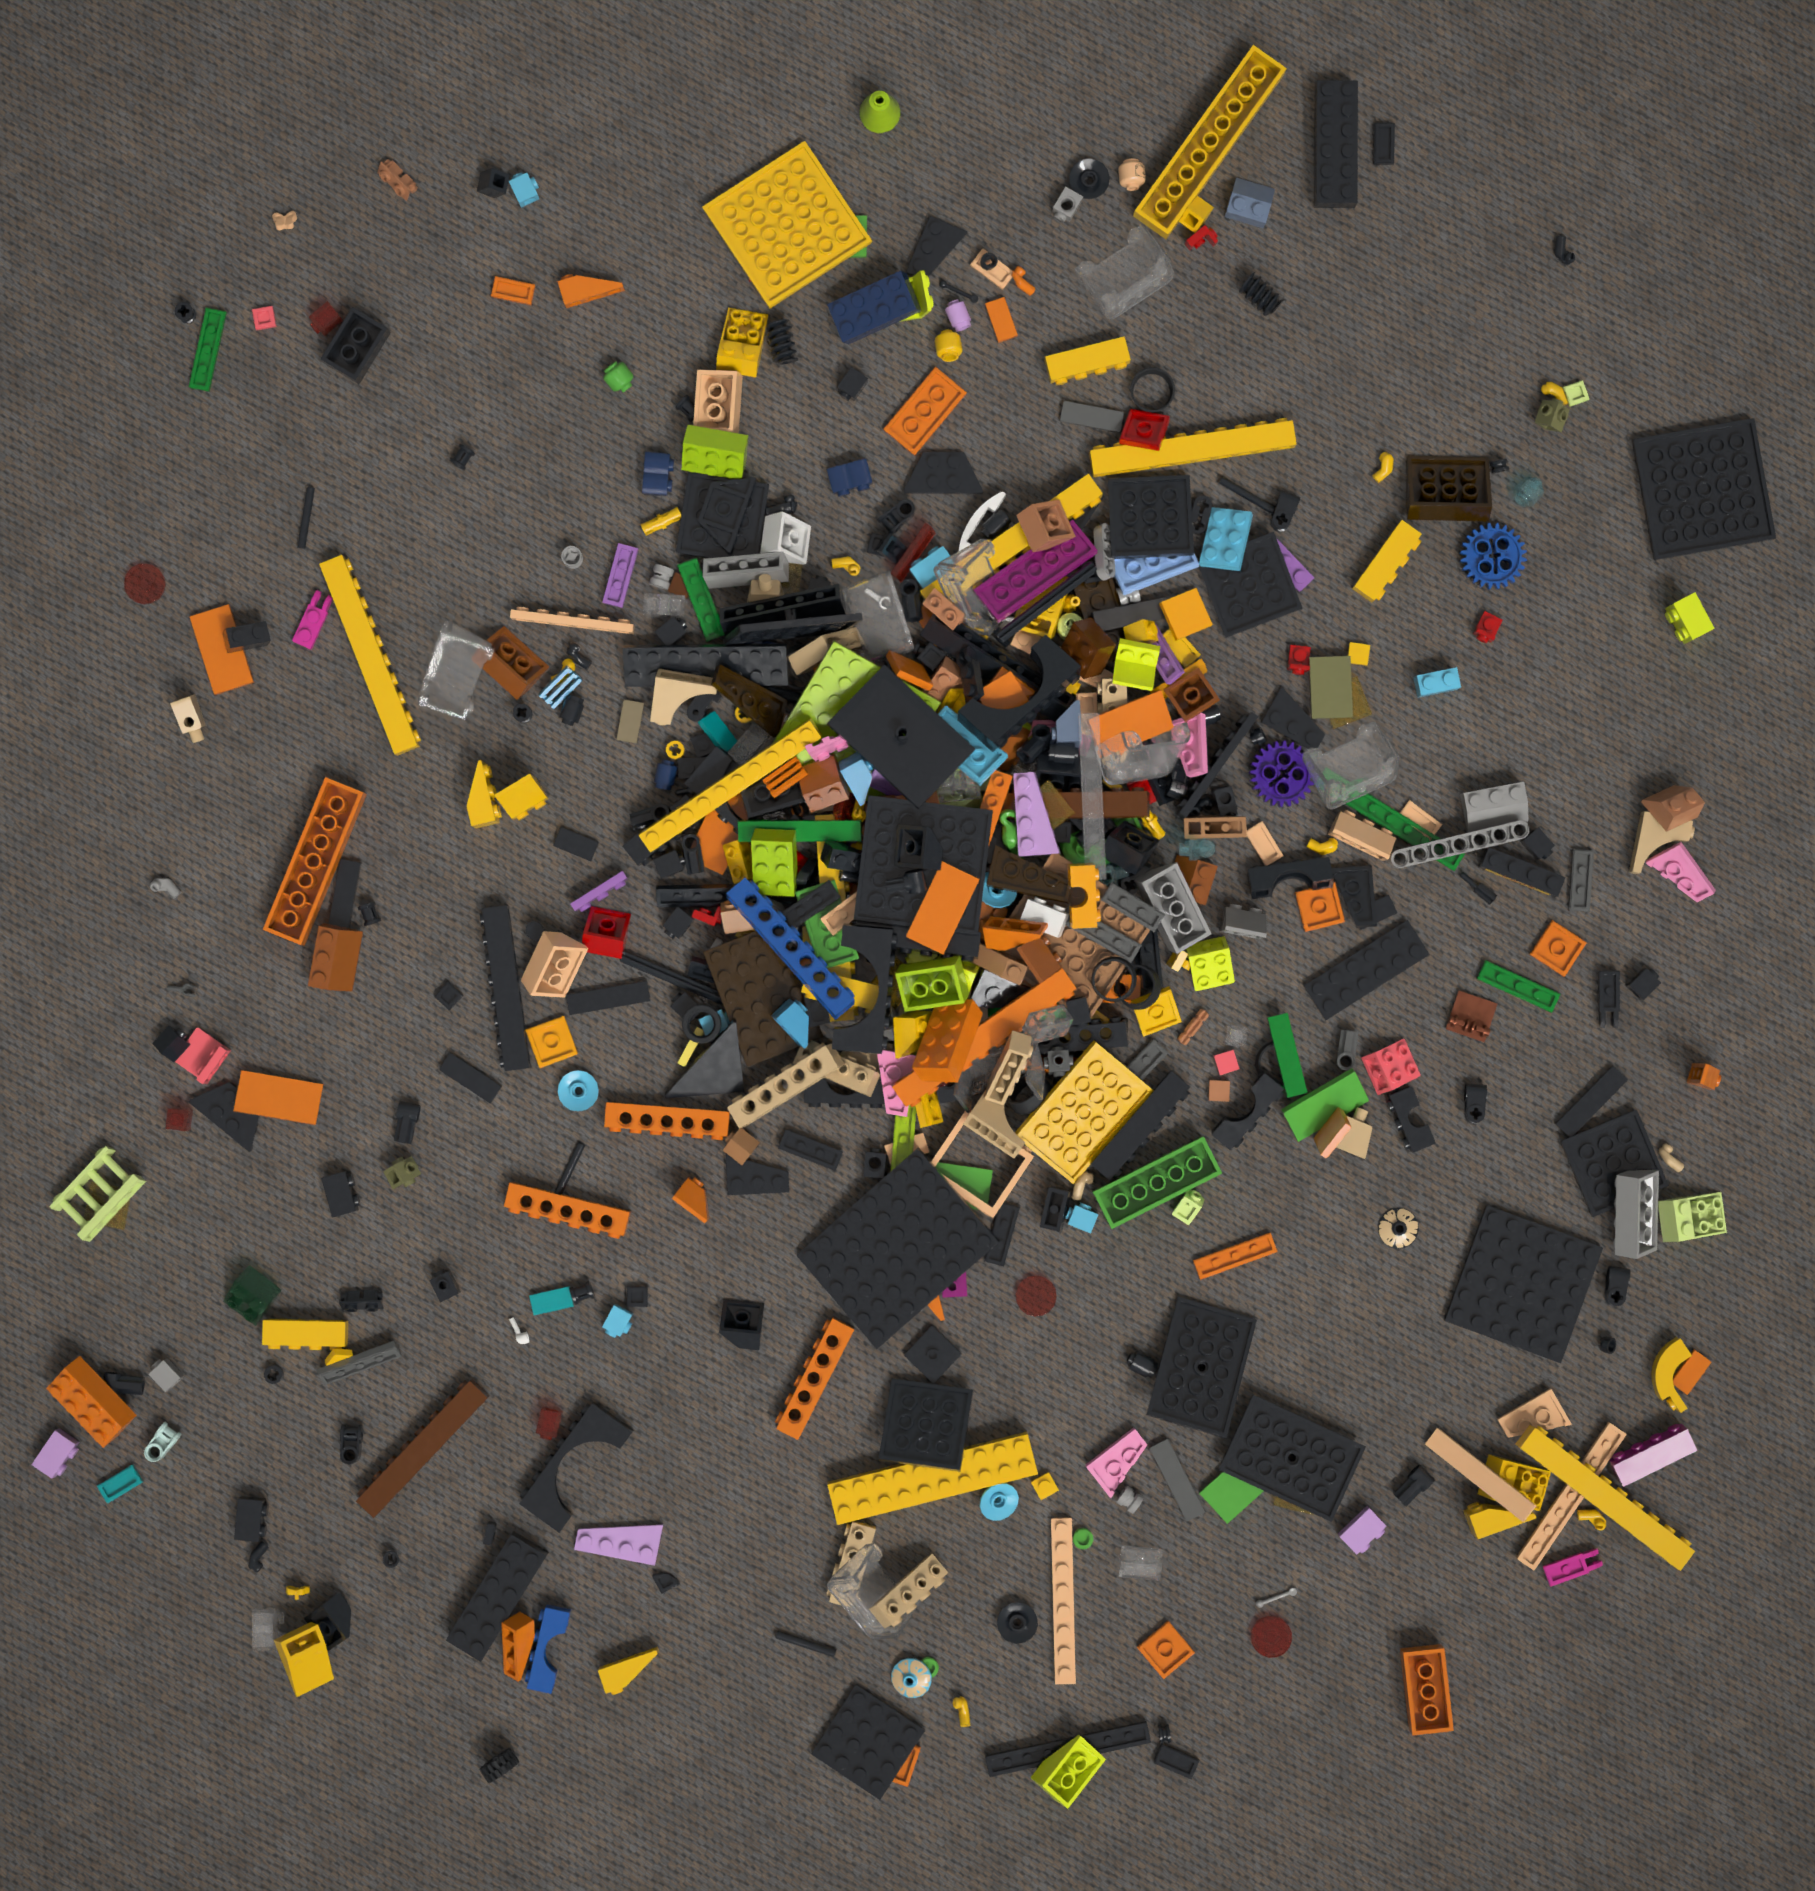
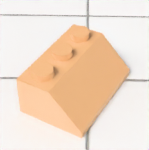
M697 370L694 426L739 433L743 376L738 371Z
M1348 810L1338 812L1328 835L1381 861L1389 859L1396 840L1392 836L1393 832L1385 828L1379 830L1373 827L1374 823L1366 819L1360 821L1355 818L1356 815Z
M543 931L521 978V982L529 994L532 996L565 998L587 953V946L561 932Z

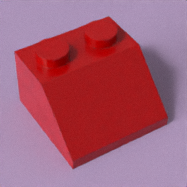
M591 906L582 938V944L588 948L587 953L622 959L631 914Z

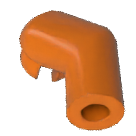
M1017 266L1012 271V277L1017 287L1031 296L1035 291V287L1023 278L1026 271L1022 267Z

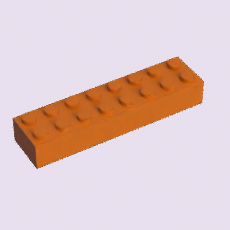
M325 777L263 930L305 946L366 798V793Z

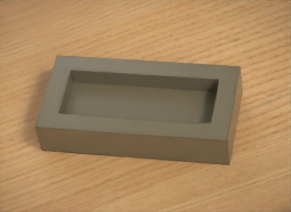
M630 700L623 701L616 740L637 744L644 703Z

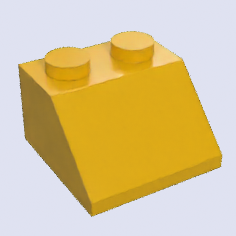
M911 1011L893 1017L895 1058L899 1059L918 1051L932 1011Z

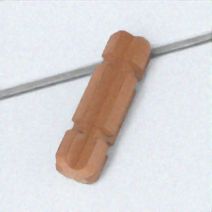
M1200 1009L1196 1013V1017H1193L1184 1029V1033H1181L1177 1040L1183 1045H1187L1191 1040L1190 1037L1195 1035L1202 1026V1022L1209 1017V1014L1205 1010Z

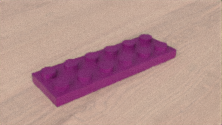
M1074 520L1069 523L1076 537L1047 550L1032 552L1030 549L974 589V594L998 623L1098 553V550Z

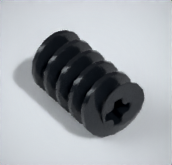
M1253 272L1242 284L1239 293L1242 294L1247 291L1245 298L1253 297L1251 304L1259 303L1257 310L1260 311L1265 308L1263 315L1267 316L1272 314L1285 299L1278 301L1279 293L1271 295L1274 288L1271 287L1266 290L1267 282L1260 284L1259 282L1262 277L1259 276L1254 279L1255 272Z
M789 319L773 321L766 325V330L771 331L767 334L768 338L772 339L769 342V346L774 347L770 351L772 355H776L772 360L779 365L798 361V358L792 357L797 350L790 349L791 346L795 345V342L788 340L793 337V334L787 333L788 330L792 329V326L785 325L786 322L790 321Z

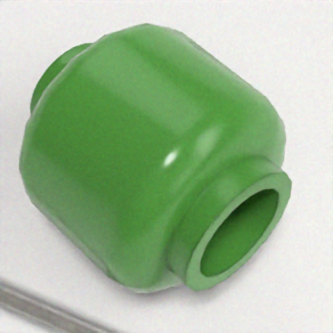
M615 361L604 369L603 379L612 391L617 392L621 390L625 392L632 386L630 382L633 380L634 375L624 362L618 363Z

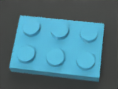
M1212 507L1199 561L1201 567L1241 570L1253 517L1252 512Z

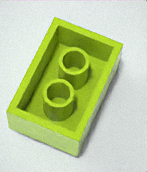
M687 425L683 441L681 470L729 479H742L747 458L748 435Z
M755 828L751 839L753 882L759 888L758 892L761 895L795 896L798 876L796 830Z
M960 956L901 964L895 973L905 1012L963 1004L969 996Z

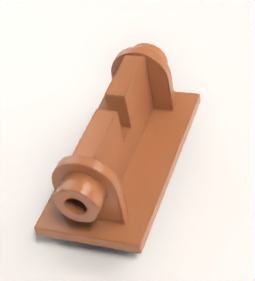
M387 159L384 163L380 162L377 172L380 178L387 182L398 196L407 201L410 192L414 193L418 189L416 182L407 174L400 178L399 175L403 173V170L393 160Z
M936 588L932 590L922 603L952 630L965 619L964 616L966 614Z

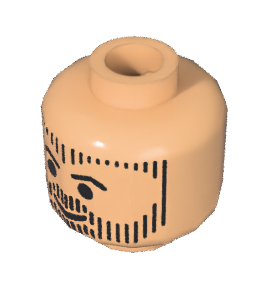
M1138 159L1124 160L1118 168L1119 183L1122 187L1127 188L1128 191H1136L1145 183V167Z

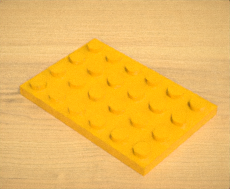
M1093 1040L1073 1066L1070 1067V1071H1067L1065 1076L1057 1082L1047 1094L1042 1104L1027 1117L1015 1131V1134L1026 1142L1025 1145L1074 1184L1154 1090Z

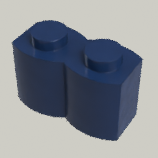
M645 452L642 493L644 495L668 496V492H672L673 480L669 479L670 471H674V459H671L670 454Z
M866 459L827 469L833 495L838 494V497L849 495L850 490L857 489L858 492L870 489L869 485L873 484Z

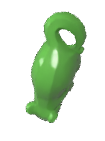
M1005 809L999 816V820L1003 824L1002 841L1006 846L1007 852L1018 856L1016 812L1011 809ZM1008 816L1014 817L1015 822L1012 823L1006 818Z

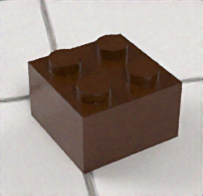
M1091 617L1073 622L1061 649L1081 666L1080 676L1083 679L1102 674L1116 644Z

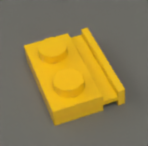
M935 1091L931 1095L926 1093L920 1097L922 1101L915 1105L920 1128L944 1122L937 1092Z

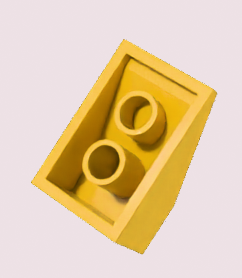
M531 774L526 775L495 794L496 799L511 819L515 820L517 818L518 821L529 815L528 811L535 808L538 810L545 806V801L549 799L537 778Z
M1479 1502L1472 1503L1467 1506L1468 1509L1463 1510L1471 1534L1477 1539L1536 1519V1515L1531 1512L1525 1522H1522L1503 1506L1479 1504Z

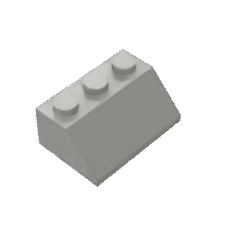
M1524 782L1460 794L1467 833L1515 821L1528 823V799Z

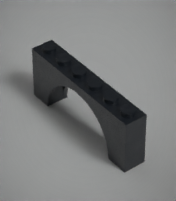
M1047 635L1031 647L1030 658L1040 670L1042 685L1030 701L1016 708L995 709L987 707L972 698L958 710L957 721L992 752L997 748L1001 749L1007 743L1008 738L1012 735L1016 736L1022 730L1024 724L1032 722L1041 709H1047L1056 696L1060 697L1070 684L1074 685L1080 679L1081 666Z
M720 745L716 746L684 783L688 786L686 790L693 796L697 795L724 777L734 758ZM728 801L716 808L715 811L719 813L717 815L718 818L726 824L727 822L732 824L734 832L738 834V821L743 819L733 811ZM796 812V813H795L791 818H789L788 820H805V819H803V818Z
M843 924L841 946L860 952L870 961L878 977L879 993L873 1010L864 1019L852 1025L834 1027L833 1050L882 1054L883 1049H887L888 1037H885L884 1034L885 1028L889 1029L890 1016H886L887 1008H891L892 996L888 995V989L893 987L894 975H890V967L895 965V954H892V946H896L897 933H894V928Z
M593 1402L591 1405L586 1404L580 1412L583 1417L579 1422L575 1420L568 1429L571 1433L567 1439L562 1437L556 1445L559 1450L555 1455L550 1454L544 1462L547 1465L543 1472L538 1470L532 1479L535 1483L530 1489L526 1487L519 1496L522 1498V1501L519 1503L521 1506L558 1533H560L573 1515L563 1504L557 1490V1471L563 1457L574 1447L593 1441L606 1442L621 1449L634 1431L596 1402Z

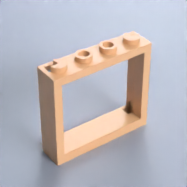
M965 1110L931 1161L934 1166L942 1158L970 1112ZM1025 1145L1022 1147L1018 1154L1025 1159L993 1207L946 1176L944 1177L966 1202L993 1219L1034 1156L1031 1154V1149Z

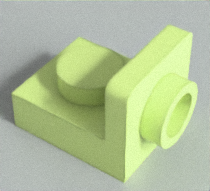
M1190 1189L1185 1192L1173 1210L1172 1215L1190 1225L1202 1208L1205 1199L1199 1192Z

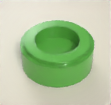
M1087 1528L1077 1529L1073 1534L1074 1545L1079 1549L1089 1548L1093 1543L1091 1531Z
M924 1657L920 1660L929 1668L932 1677L938 1673L939 1666L936 1659Z

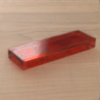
M927 523L924 524L891 572V575L899 582L904 580L910 571L909 569L912 568L911 564L920 557L936 534L934 529Z

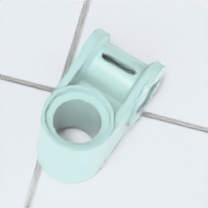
M164 1422L145 1448V1458L151 1462L161 1460L182 1434L175 1432L167 1426L168 1423ZM153 1446L158 1447L160 1450L158 1457L151 1455V1448Z

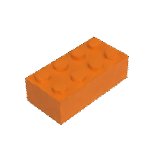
M966 999L963 1004L933 1008L912 1065V1069L921 1081H959L983 1015L973 999Z
M81 1356L67 1365L46 1388L103 1448L118 1437L137 1416Z
M1441 1644L1400 1648L1410 1733L1412 1735L1454 1731L1444 1647Z

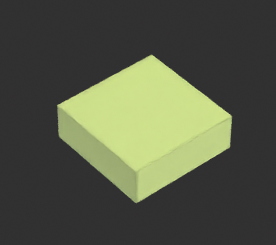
M1583 380L1563 387L1569 407L1589 400Z

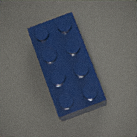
M903 271L896 272L827 304L842 342L848 345L922 311L907 273Z

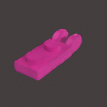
M316 590L311 603L308 604L292 639L293 642L312 650L333 600L332 596L328 595L322 609L317 608L316 605L322 593L319 590Z
M1594 1548L1583 1553L1580 1552L1542 1566L1549 1586L1551 1587L1588 1574L1589 1571L1603 1566L1601 1560L1594 1561L1588 1565L1585 1562L1586 1558L1596 1556L1599 1553L1598 1549Z

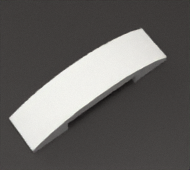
M1001 492L991 497L979 507L969 520L959 545V564L967 558L973 549V545L967 541L987 510L992 513L998 510L1006 497V493Z

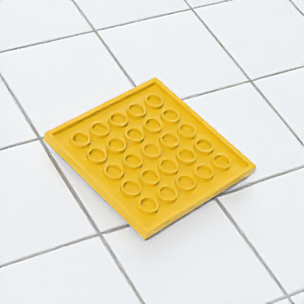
M805 141L702 206L704 212L769 309L872 243L871 238Z

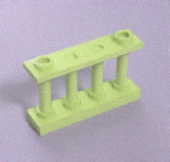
M105 1146L99 1149L95 1154V1158L62 1193L54 1197L53 1203L49 1206L52 1210L61 1211L63 1208L81 1227V1231L77 1235L84 1241L90 1242L146 1182L139 1175L133 1174L129 1176L111 1158L115 1153V1150L111 1147ZM104 1163L123 1181V1185L119 1190L115 1191L97 1173ZM90 1178L109 1196V1200L105 1205L101 1206L83 1188ZM76 1193L95 1211V1216L90 1221H86L69 1203Z

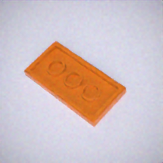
M935 366L883 430L915 456L967 392Z
M227 604L190 616L214 695L254 683L245 651L227 653L223 632L226 628L236 627L230 605Z
M1162 690L1154 691L1086 719L1099 758H1104L1174 729Z
M738 793L729 799L728 803L743 820H748L741 794ZM713 810L705 816L697 835L701 839L704 867L724 875L728 863L723 845L738 840V834L734 832L732 824L729 822L727 824L718 818L717 815L719 813ZM694 839L691 848H695V847H696V845H697L696 839Z
M942 861L941 870H937L906 937L944 955L980 879Z
M241 1070L233 1111L316 1125L323 1084Z

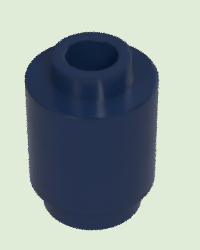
M662 760V763H657L654 782H656L655 788L671 790V787L674 786L677 766H674L673 761Z

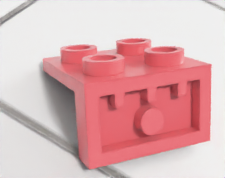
M196 1028L187 1040L191 1045L175 1062L196 1076L198 1082L208 1084L231 1050L200 1028Z
M1401 1039L1379 1051L1361 1057L1377 1095L1392 1091L1421 1075L1405 1039Z

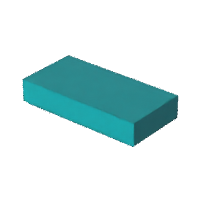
M715 711L698 722L715 746L720 745L726 752L739 744Z
M570 1286L529 1295L533 1315L574 1307L569 1289Z
M133 1464L99 1484L97 1488L108 1504L144 1481Z

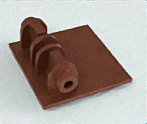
M1458 990L1446 1030L1485 1042L1486 1037L1490 1034L1491 1029L1489 1028L1497 1003Z

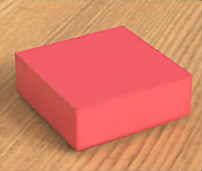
M273 306L252 309L256 330L277 327Z
M1234 1050L1214 1055L1219 1075L1239 1070Z

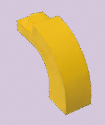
M1675 1337L1661 1348L1653 1362L1652 1385L1659 1399L1664 1400L1668 1397L1666 1402L1673 1411L1676 1409V1411L1682 1413L1688 1408L1674 1388L1673 1374L1678 1365L1692 1355L1681 1338Z

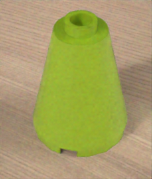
M875 91L864 99L860 107V119L864 127L878 134L892 130L900 118L898 102L884 91Z

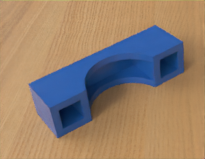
M548 1604L545 1610L541 1609L538 1621L542 1622L540 1630H536L534 1638L537 1646L536 1650L532 1649L529 1660L533 1664L531 1670H527L525 1682H528L527 1689L549 1694L553 1692L558 1670L547 1660L546 1645L552 1637L566 1632L571 1613L570 1609Z

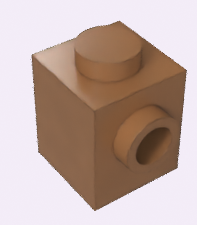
M740 1128L736 1133L731 1132L726 1138L725 1142L728 1144L723 1151L743 1165L760 1142Z

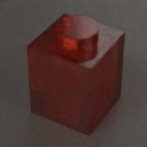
M328 301L309 316L312 321L310 326L317 334L322 332L324 336L343 322V319Z
M168 1108L165 1129L191 1131L193 1110Z
M543 1407L540 1412L536 1434H540V1438L552 1440V1437L556 1438L563 1411Z

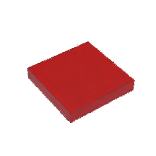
M1130 409L1119 444L1159 451L1170 416Z

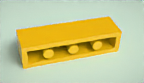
M1124 336L1045 356L1044 361L1050 384L1062 385L1071 378L1082 380L1087 378V374L1095 373V375L1107 373V369L1114 367L1115 370L1124 369L1127 367V364H1130L1131 359Z
M1401 520L1352 589L1371 603L1375 599L1379 601L1386 592L1383 588L1387 582L1391 584L1398 574L1395 572L1399 566L1403 568L1410 557L1407 556L1411 549L1415 551L1421 543L1419 537L1422 534Z
M816 974L813 977L817 982H822L825 979L822 974ZM839 976L841 979L839 983L844 988L848 987L855 995L853 997L855 999L854 1005L849 1009L857 1010V1007L866 1008V1013H870L877 1002L879 986ZM803 984L801 992L805 993V998L817 1000ZM835 989L827 992L830 997H836L839 994Z
M264 1319L262 1345H268V1349H280V1345L288 1346V1349L293 1350L301 1349V1346H309V1350H321L322 1346H330V1350L334 1348L342 1349V1347L348 1345V1320Z

